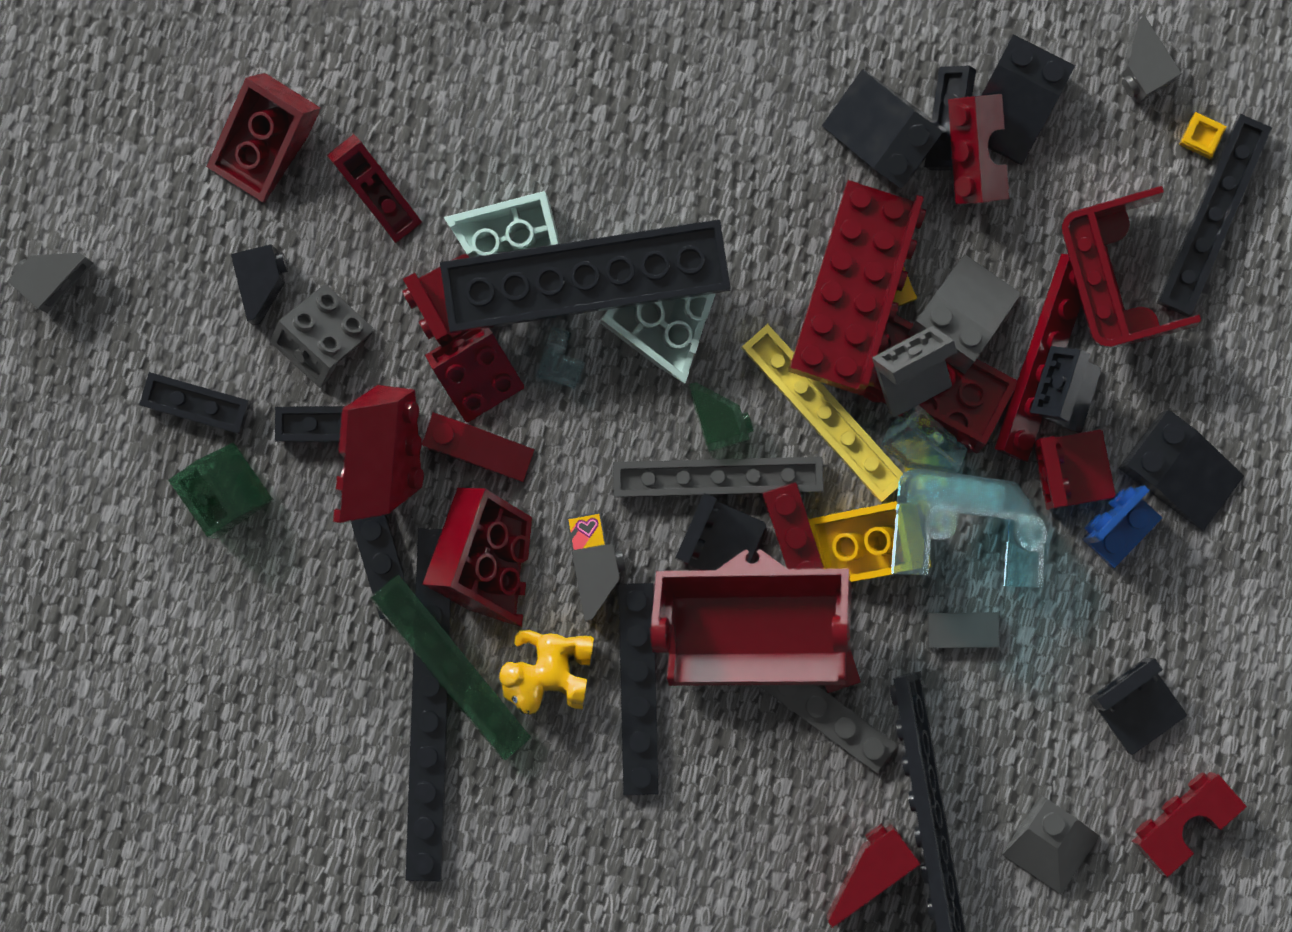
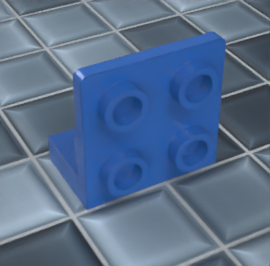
M1145 486L1129 487L1127 490H1120L1108 503L1112 508L1102 515H1096L1084 528L1088 533L1082 540L1111 568H1115L1162 519L1142 499L1149 492V489Z

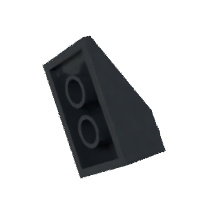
M1013 34L981 96L1002 94L1005 129L995 130L990 135L988 149L1023 165L1075 65Z
M864 69L860 71L822 124L825 129L872 168L901 189L908 183L946 131L944 127Z
M1169 409L1158 414L1118 468L1141 486L1147 487L1150 493L1201 531L1205 530L1244 477L1206 438Z

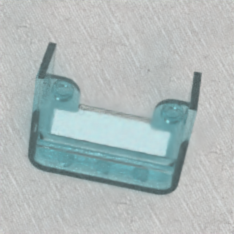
M911 469L903 473L898 484L891 574L928 575L931 539L946 540L950 538L957 528L958 513L1009 519L1004 586L1043 587L1046 526L1022 488L1016 482L927 469Z

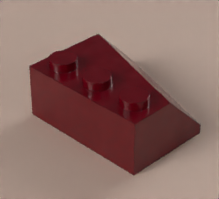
M377 385L342 408L339 453L345 459L342 473L336 479V490L342 491L341 509H334L333 522L342 523L389 514L422 488L424 481V472L421 469L420 462L422 441L418 435L417 419L419 416V406L416 403L415 389Z
M457 488L423 585L470 611L522 627L523 614L516 613L518 595H525L526 582L520 581L521 563L528 560L532 517L486 488Z

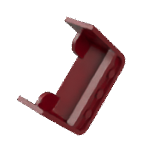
M1163 186L1073 211L1063 221L1062 235L1091 337L1099 346L1111 348L1144 342L1197 327L1201 322L1199 314L1159 325L1156 314L1149 308L1135 307L1125 310L1106 246L1122 240L1127 235L1130 227L1127 210L1160 201L1164 194Z

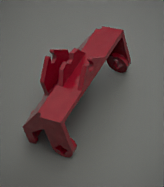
M744 550L717 570L656 571L651 621V646L653 653H669L668 685H846L847 652L850 650L851 581L849 568L787 569L763 550L757 551L759 561L751 564L747 562L749 551Z

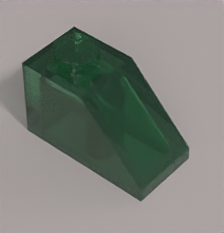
M697 382L689 384V391L708 454L749 441L748 433L754 431L748 412L742 413L740 405Z

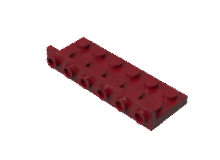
M847 181L788 372L861 396L868 385L874 386L878 375L872 357L884 352L888 343L889 335L885 334L884 330L887 322L892 323L899 305V303L893 301L896 290L902 291L908 272L903 270L906 259H912L917 240L912 239L914 229L921 228L926 214V209L921 208L923 196L917 195L914 201L854 181Z
M895 315L892 323L887 322L884 333L889 335L885 351L910 338L907 334L914 324L898 315ZM979 359L975 360L965 374L946 362L952 386L898 416L904 419L912 418L923 424V428L930 434L935 436L943 435L954 441V445L958 449L967 453L974 452L978 454L987 444L1018 380ZM877 376L874 386L868 385L862 395L872 402L886 404Z

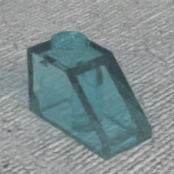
M919 405L890 423L881 444L891 456L895 457L907 468L956 474L960 471L968 450L963 444L957 442V439Z

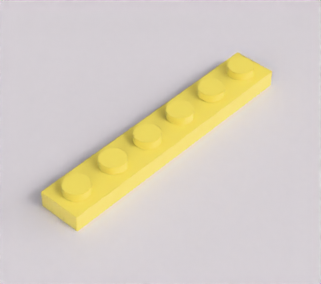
M769 324L765 325L741 347L880 503L908 479L821 382L788 372L794 352Z

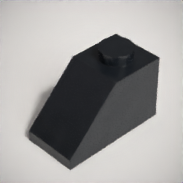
M272 244L231 254L246 319L253 326L259 325L285 284L283 273L288 272L284 253H278Z

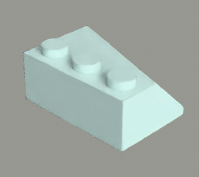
M545 191L444 217L469 258L560 244L549 198Z
M716 293L609 309L599 322L653 364L685 384Z

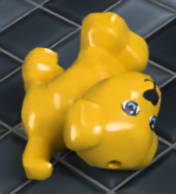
M532 630L519 631L515 635L514 644L517 647L526 643L536 646L537 662L536 665L524 662H506L502 666L499 679L502 683L503 697L515 704L522 714L527 715L536 713L539 710L546 691L562 692L566 695L568 706L575 709H583L587 679L570 674L569 657L574 655L576 662L580 665L590 666L594 637L584 635L565 638L558 634L543 635Z

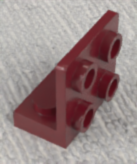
M490 328L465 331L425 355L432 370L465 422H470L524 389V384Z
M1102 430L1056 438L1051 436L1034 441V450L1046 510L1115 497L1116 494Z

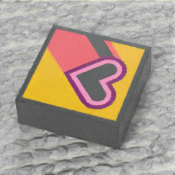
M601 512L566 518L572 552L607 545Z

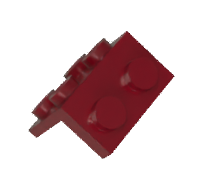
M462 254L453 260L469 258V256ZM440 267L420 278L415 272L403 278L407 288L402 293L411 309L418 306L424 318L418 322L428 340L435 337L437 342L442 345L464 333H450Z

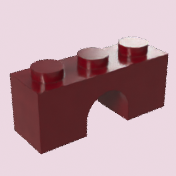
M1002 94L948 99L955 203H983L1009 199L1007 164H995L988 153L990 135L995 130L1005 129Z
M1204 772L1198 774L1189 782L1188 787L1190 790L1181 798L1178 795L1172 797L1161 808L1164 811L1161 816L1155 821L1148 819L1136 829L1135 833L1138 836L1132 840L1133 844L1160 874L1169 877L1194 854L1185 844L1182 835L1183 827L1189 819L1195 816H1202L1211 827L1222 830L1247 807L1219 774L1209 772L1207 775Z

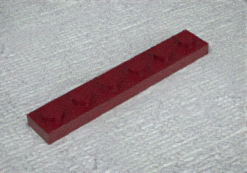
M1061 254L995 446V450L1020 461L1028 462L1042 421L1041 417L1030 413L1050 347L1067 348L1082 304L1068 254Z
M793 482L763 492L762 495L786 568L824 569L797 483ZM851 649L847 652L846 685H825L827 693L861 683Z

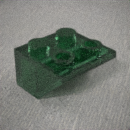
M231 443L196 460L168 480L206 536L216 540L274 500L235 443Z

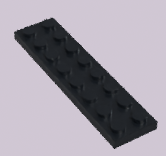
M720 219L440 262L451 334L731 291Z
M921 671L906 673L893 678L894 685H890V696L892 704L898 706L900 720L896 721L898 739L900 742L904 741L906 755L902 757V764L905 776L911 779L912 791H909L908 794L910 809L912 813L916 812L919 826L915 827V840L917 847L923 848L925 862L921 863L922 879L924 884H929L931 898L927 899L928 914L931 920H935L937 932H966Z

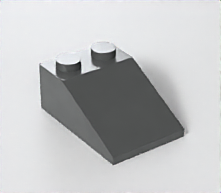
M964 254L907 335L912 337L931 326L940 330L954 340L957 353L946 358L945 361L965 374L996 332L1021 293Z

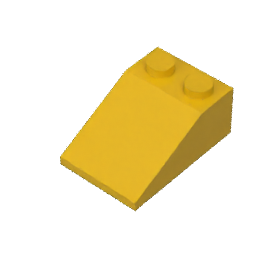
M919 498L900 500L808 519L824 569L849 568L851 582L932 567Z

